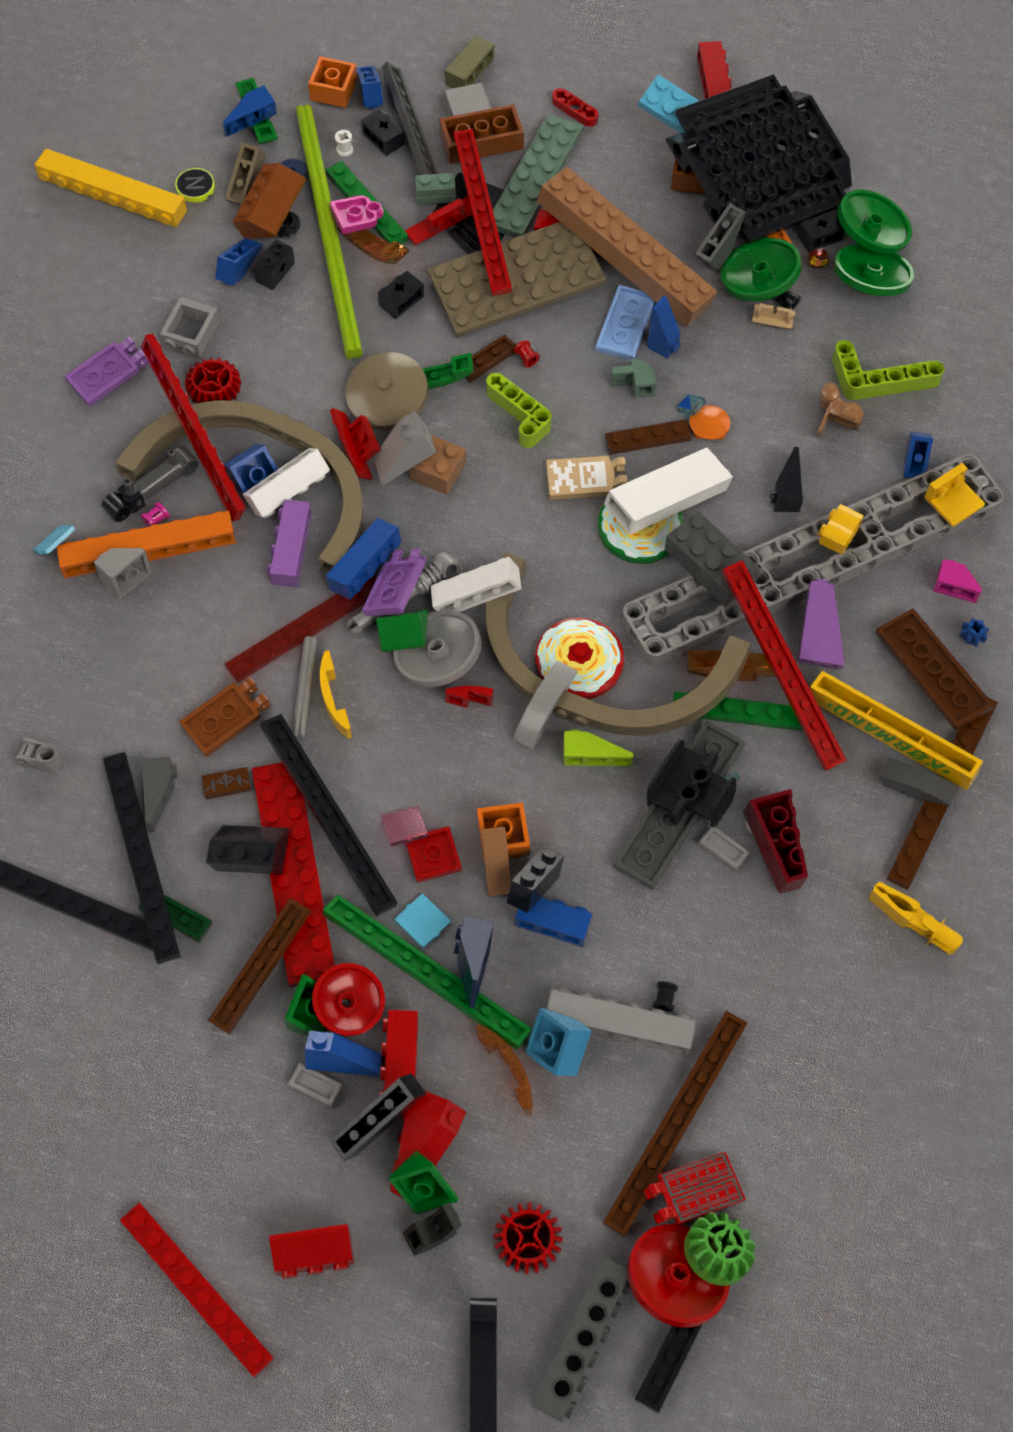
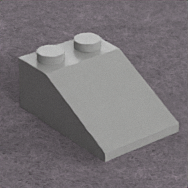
M416 412L406 415L397 422L381 446V450L375 455L374 461L380 483L385 485L436 453L429 428Z

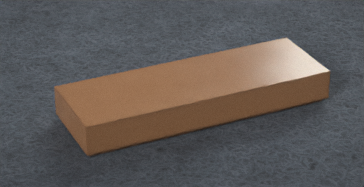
M505 827L483 829L481 834L488 896L509 894L511 878Z

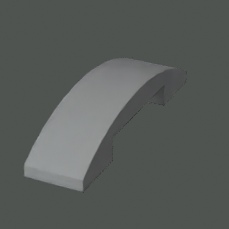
M560 661L554 664L525 710L515 732L514 740L534 750L544 732L543 727L563 692L567 691L578 672L577 670Z

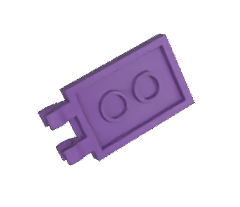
M130 337L126 338L119 345L114 341L64 376L66 381L89 407L140 372L138 367H144L149 363L142 350L136 352L135 342Z
M421 548L412 549L409 559L407 557L401 558L403 550L393 551L390 562L383 564L362 609L365 616L403 614L426 562V556H419Z

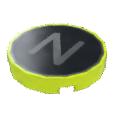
M187 169L176 178L175 186L177 193L183 196L187 202H202L208 199L210 194L214 193L215 183L213 176L204 169Z

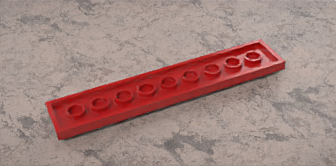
M280 762L252 768L261 826L290 829L283 873L270 874L277 917L290 898L311 911V914L284 953L288 984L291 988L298 986L302 974L317 981L327 969L335 966L327 919L322 915L324 903L305 799L283 763Z

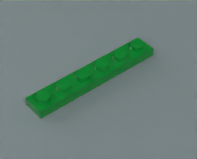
M342 161L326 169V175L346 198L362 195L368 197L370 201L378 202ZM382 206L383 216L377 219V225L373 228L393 249L408 241V234Z
M674 691L673 702L688 693ZM724 697L717 706L699 718L804 731L791 705Z

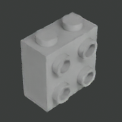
M482 83L445 90V106L449 117L491 109Z

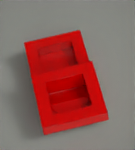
M456 686L447 688L445 691L446 703L467 708L469 701L491 707L494 699V689L481 686Z

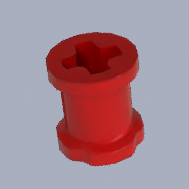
M523 340L515 346L514 353L521 357L523 365L528 368L539 361L540 355L533 351L528 340Z

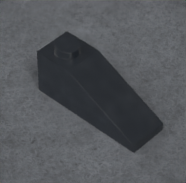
M794 447L776 481L774 491L770 492V503L774 504V512H800L803 495L799 447Z

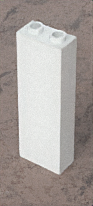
M706 447L609 490L604 505L627 533L631 535L726 491L733 476Z

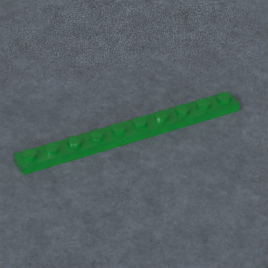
M337 894L324 908L322 915L514 1049L518 1050L530 1035L531 1027L480 992L475 1009L470 1008L460 978Z

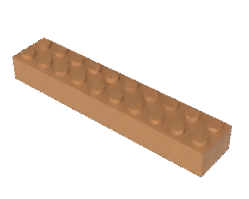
M568 166L542 185L537 199L538 204L656 303H658L663 295L666 296L674 317L685 327L689 326L711 306L718 292Z

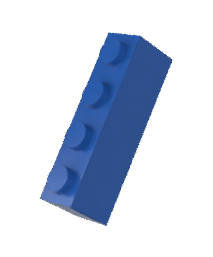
M377 518L326 575L329 589L351 600L361 590L367 580L373 577L381 564L386 562L389 555L400 546L402 540L399 527Z

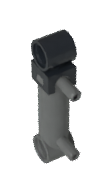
M183 446L175 450L169 449L167 451L168 460L134 483H132L131 479L126 478L123 481V485L117 488L118 493L108 494L103 499L101 506L115 522H122L129 517L131 512L134 514L146 506L144 501L182 475L189 476L194 473L199 465L198 460Z

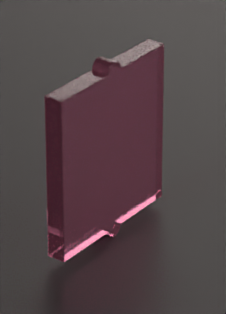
M419 806L405 810L399 809L397 812L382 815L391 847L404 843L410 844L412 841L428 837Z

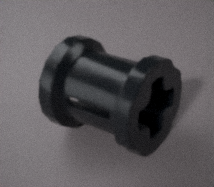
M789 290L774 297L775 301H780L787 309L792 308V310L801 299V296L795 295Z
M657 982L658 993L652 1007L665 1012L674 1011L673 999L675 992L678 991V986L671 982Z

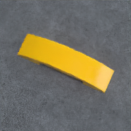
M327 650L323 654L320 666L322 697L331 721L341 734L349 739L352 738L346 710L345 708L336 710L328 682L336 680L330 651Z

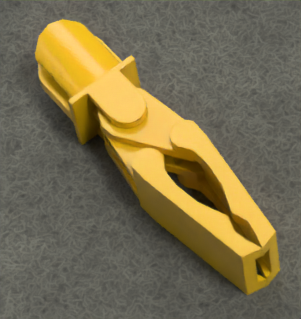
M880 881L874 886L868 899L902 928L908 927L916 931L919 935L929 939L926 945H929V943L934 944L949 955L957 951L962 944L963 938L944 924L945 919L942 923L938 922L932 915L926 913L920 907L918 901Z

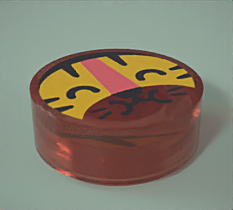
M824 249L813 250L808 255L809 265L815 269L826 266L829 262L827 251Z

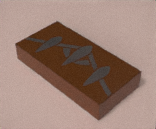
M247 767L202 776L206 800L252 791Z

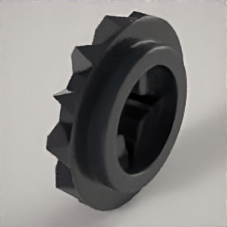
M289 211L283 222L284 225L288 223V227H281L277 233L280 238L286 235L290 237V234H296L297 230L300 229V219L295 213Z

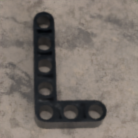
M470 1298V1432H497V1298Z

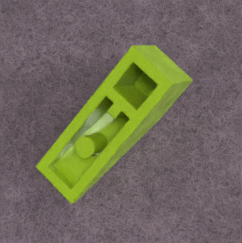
M578 729L564 731L563 766L632 767V752L589 732H582Z

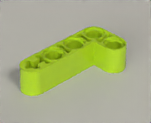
M492 373L487 377V396L521 422L519 425V444L525 448L535 446L551 430V412L502 374Z

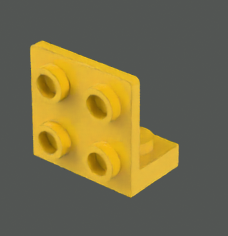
M963 463L930 483L924 497L952 527H955L985 506V502L964 482V476L968 468Z

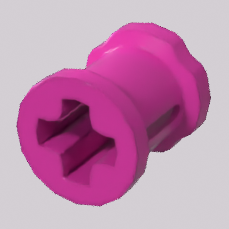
M159 502L155 503V507L148 513L141 514L143 522L148 527L170 517L166 508Z

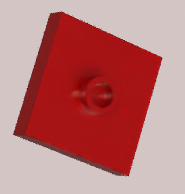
M450 826L404 838L417 883L462 871Z

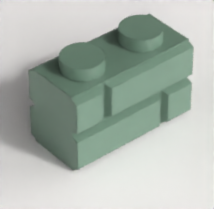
M454 173L415 176L417 205L452 203L456 200Z

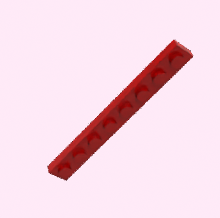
M140 1202L120 1219L121 1223L254 1378L274 1360L273 1356Z

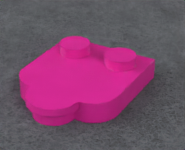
M360 195L330 202V210L342 234L373 228L377 225V219L383 216L381 204L370 201L366 196Z

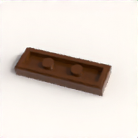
M504 334L472 355L474 372L465 378L471 383L513 355L516 345Z

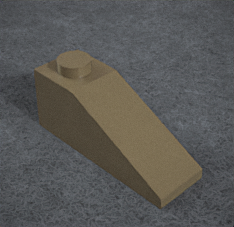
M241 143L225 200L242 205L264 164L266 153L260 147Z

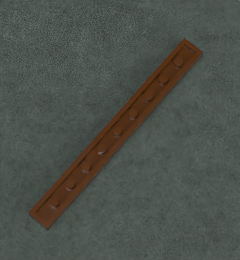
M991 698L989 700L994 704L993 710L961 727L952 743L973 755L998 703ZM928 801L923 802L886 880L906 890L909 889L948 806Z
M728 1011L724 1013L603 1221V1225L625 1238L646 1201L643 1190L647 1189L648 1185L657 1182L656 1177L663 1172L747 1026V1022Z

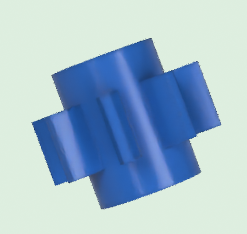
M971 618L969 624L967 622L963 623L959 636L964 638L966 645L970 644L977 647L979 641L985 643L989 628L985 627L983 620Z

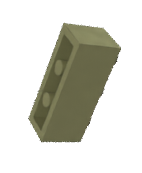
M475 35L471 41L467 42L463 51L456 55L451 65L446 67L444 72L446 85L451 88L472 85L493 61L495 44Z

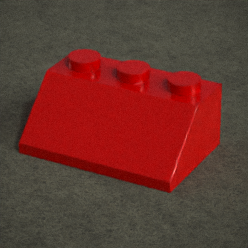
M348 1224L269 1235L274 1271L277 1276L281 1275L282 1279L297 1277V1273L306 1271L308 1275L323 1273V1269L332 1267L334 1271L349 1269V1265L354 1264L352 1238Z

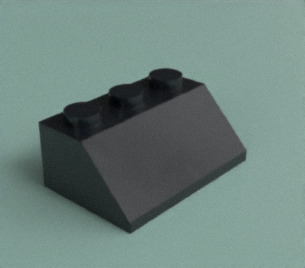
M223 825L210 840L206 863L216 871L282 874L290 829Z

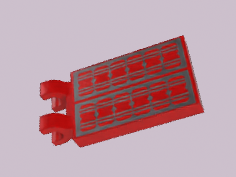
M726 1152L659 1174L656 1177L658 1182L648 1185L647 1189L643 1190L646 1200L663 1195L667 1207L659 1209L658 1213L653 1214L656 1225L674 1219L676 1226L703 1217L710 1212H716L746 1200Z

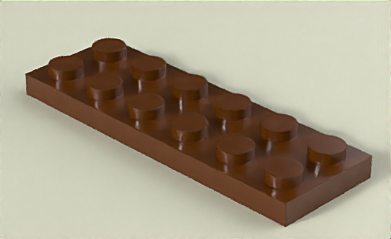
M914 608L876 629V634L955 731L993 710L994 704Z

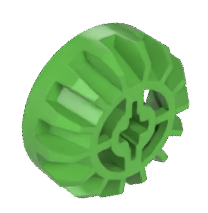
M710 1212L704 1218L699 1217L688 1231L684 1241L685 1256L692 1270L703 1280L720 1286L735 1284L745 1277L755 1262L756 1257L753 1253L756 1249V1244L753 1240L749 1239L751 1236L750 1230H743L739 1226L741 1223L739 1219L736 1218L734 1221L728 1219L727 1213L722 1212L717 1216L714 1212ZM716 1226L724 1227L716 1234L710 1232V1230ZM733 1232L740 1238L742 1247L737 1245ZM734 1249L740 1252L738 1256L728 1258Z

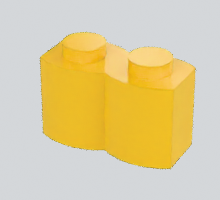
M842 504L839 505L837 510L833 508L828 517V524H823L819 530V544L842 555L861 526L864 515Z

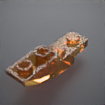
M688 650L687 671L707 677L716 665L723 650ZM750 653L737 681H757V677L776 676L764 653Z

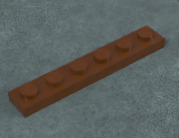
M291 898L288 900L207 1021L227 1034H231L311 914L308 908Z

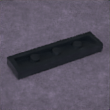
M702 1325L687 1328L671 1326L634 1400L657 1414L660 1412Z

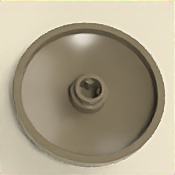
M385 352L370 356L355 367L348 378L345 396L348 407L356 419L360 415H364L368 418L371 428L390 430L406 415H410L413 412L419 414L422 411L428 397V383L423 369L415 360L401 353Z

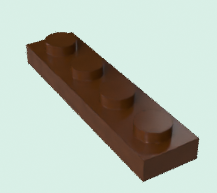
M684 419L605 433V441L609 455L691 441V433L687 420Z

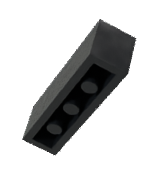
M412 1073L398 1078L329 1140L343 1161L357 1156L427 1093Z

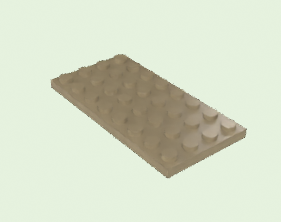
M561 222L501 243L512 286V293L492 296L481 250L427 269L456 337L606 284V278L591 247Z

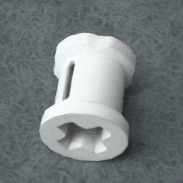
M347 130L338 131L335 134V141L338 144L336 151L339 156H350L353 153L351 144L352 134Z

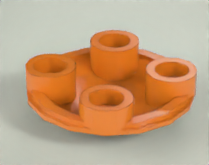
M704 405L695 409L689 420L690 428L696 439L722 440L729 431L731 424L728 414L723 409L713 405Z

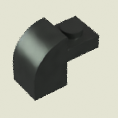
M449 1202L442 1205L431 1216L414 1222L403 1232V1235L413 1255L416 1256L456 1235V1230L462 1224Z

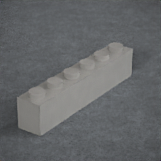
M564 988L551 989L547 1010L578 1020L592 1030L591 1034L683 1055H689L696 1021L690 1020L691 1018L686 1015H667L665 1011L653 1009L652 1011L644 1010L642 1006L637 1004L621 1005L614 999H604L603 1001L595 999L593 995L586 993L581 995L571 994V991Z

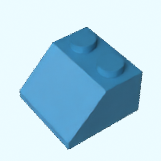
M540 1008L525 1053L555 1076H577L592 1030L576 1019Z

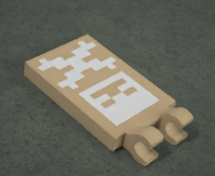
M609 456L546 460L549 500L607 496L609 490L627 483V475H619L617 477L614 475V472H625V457H618L610 461Z

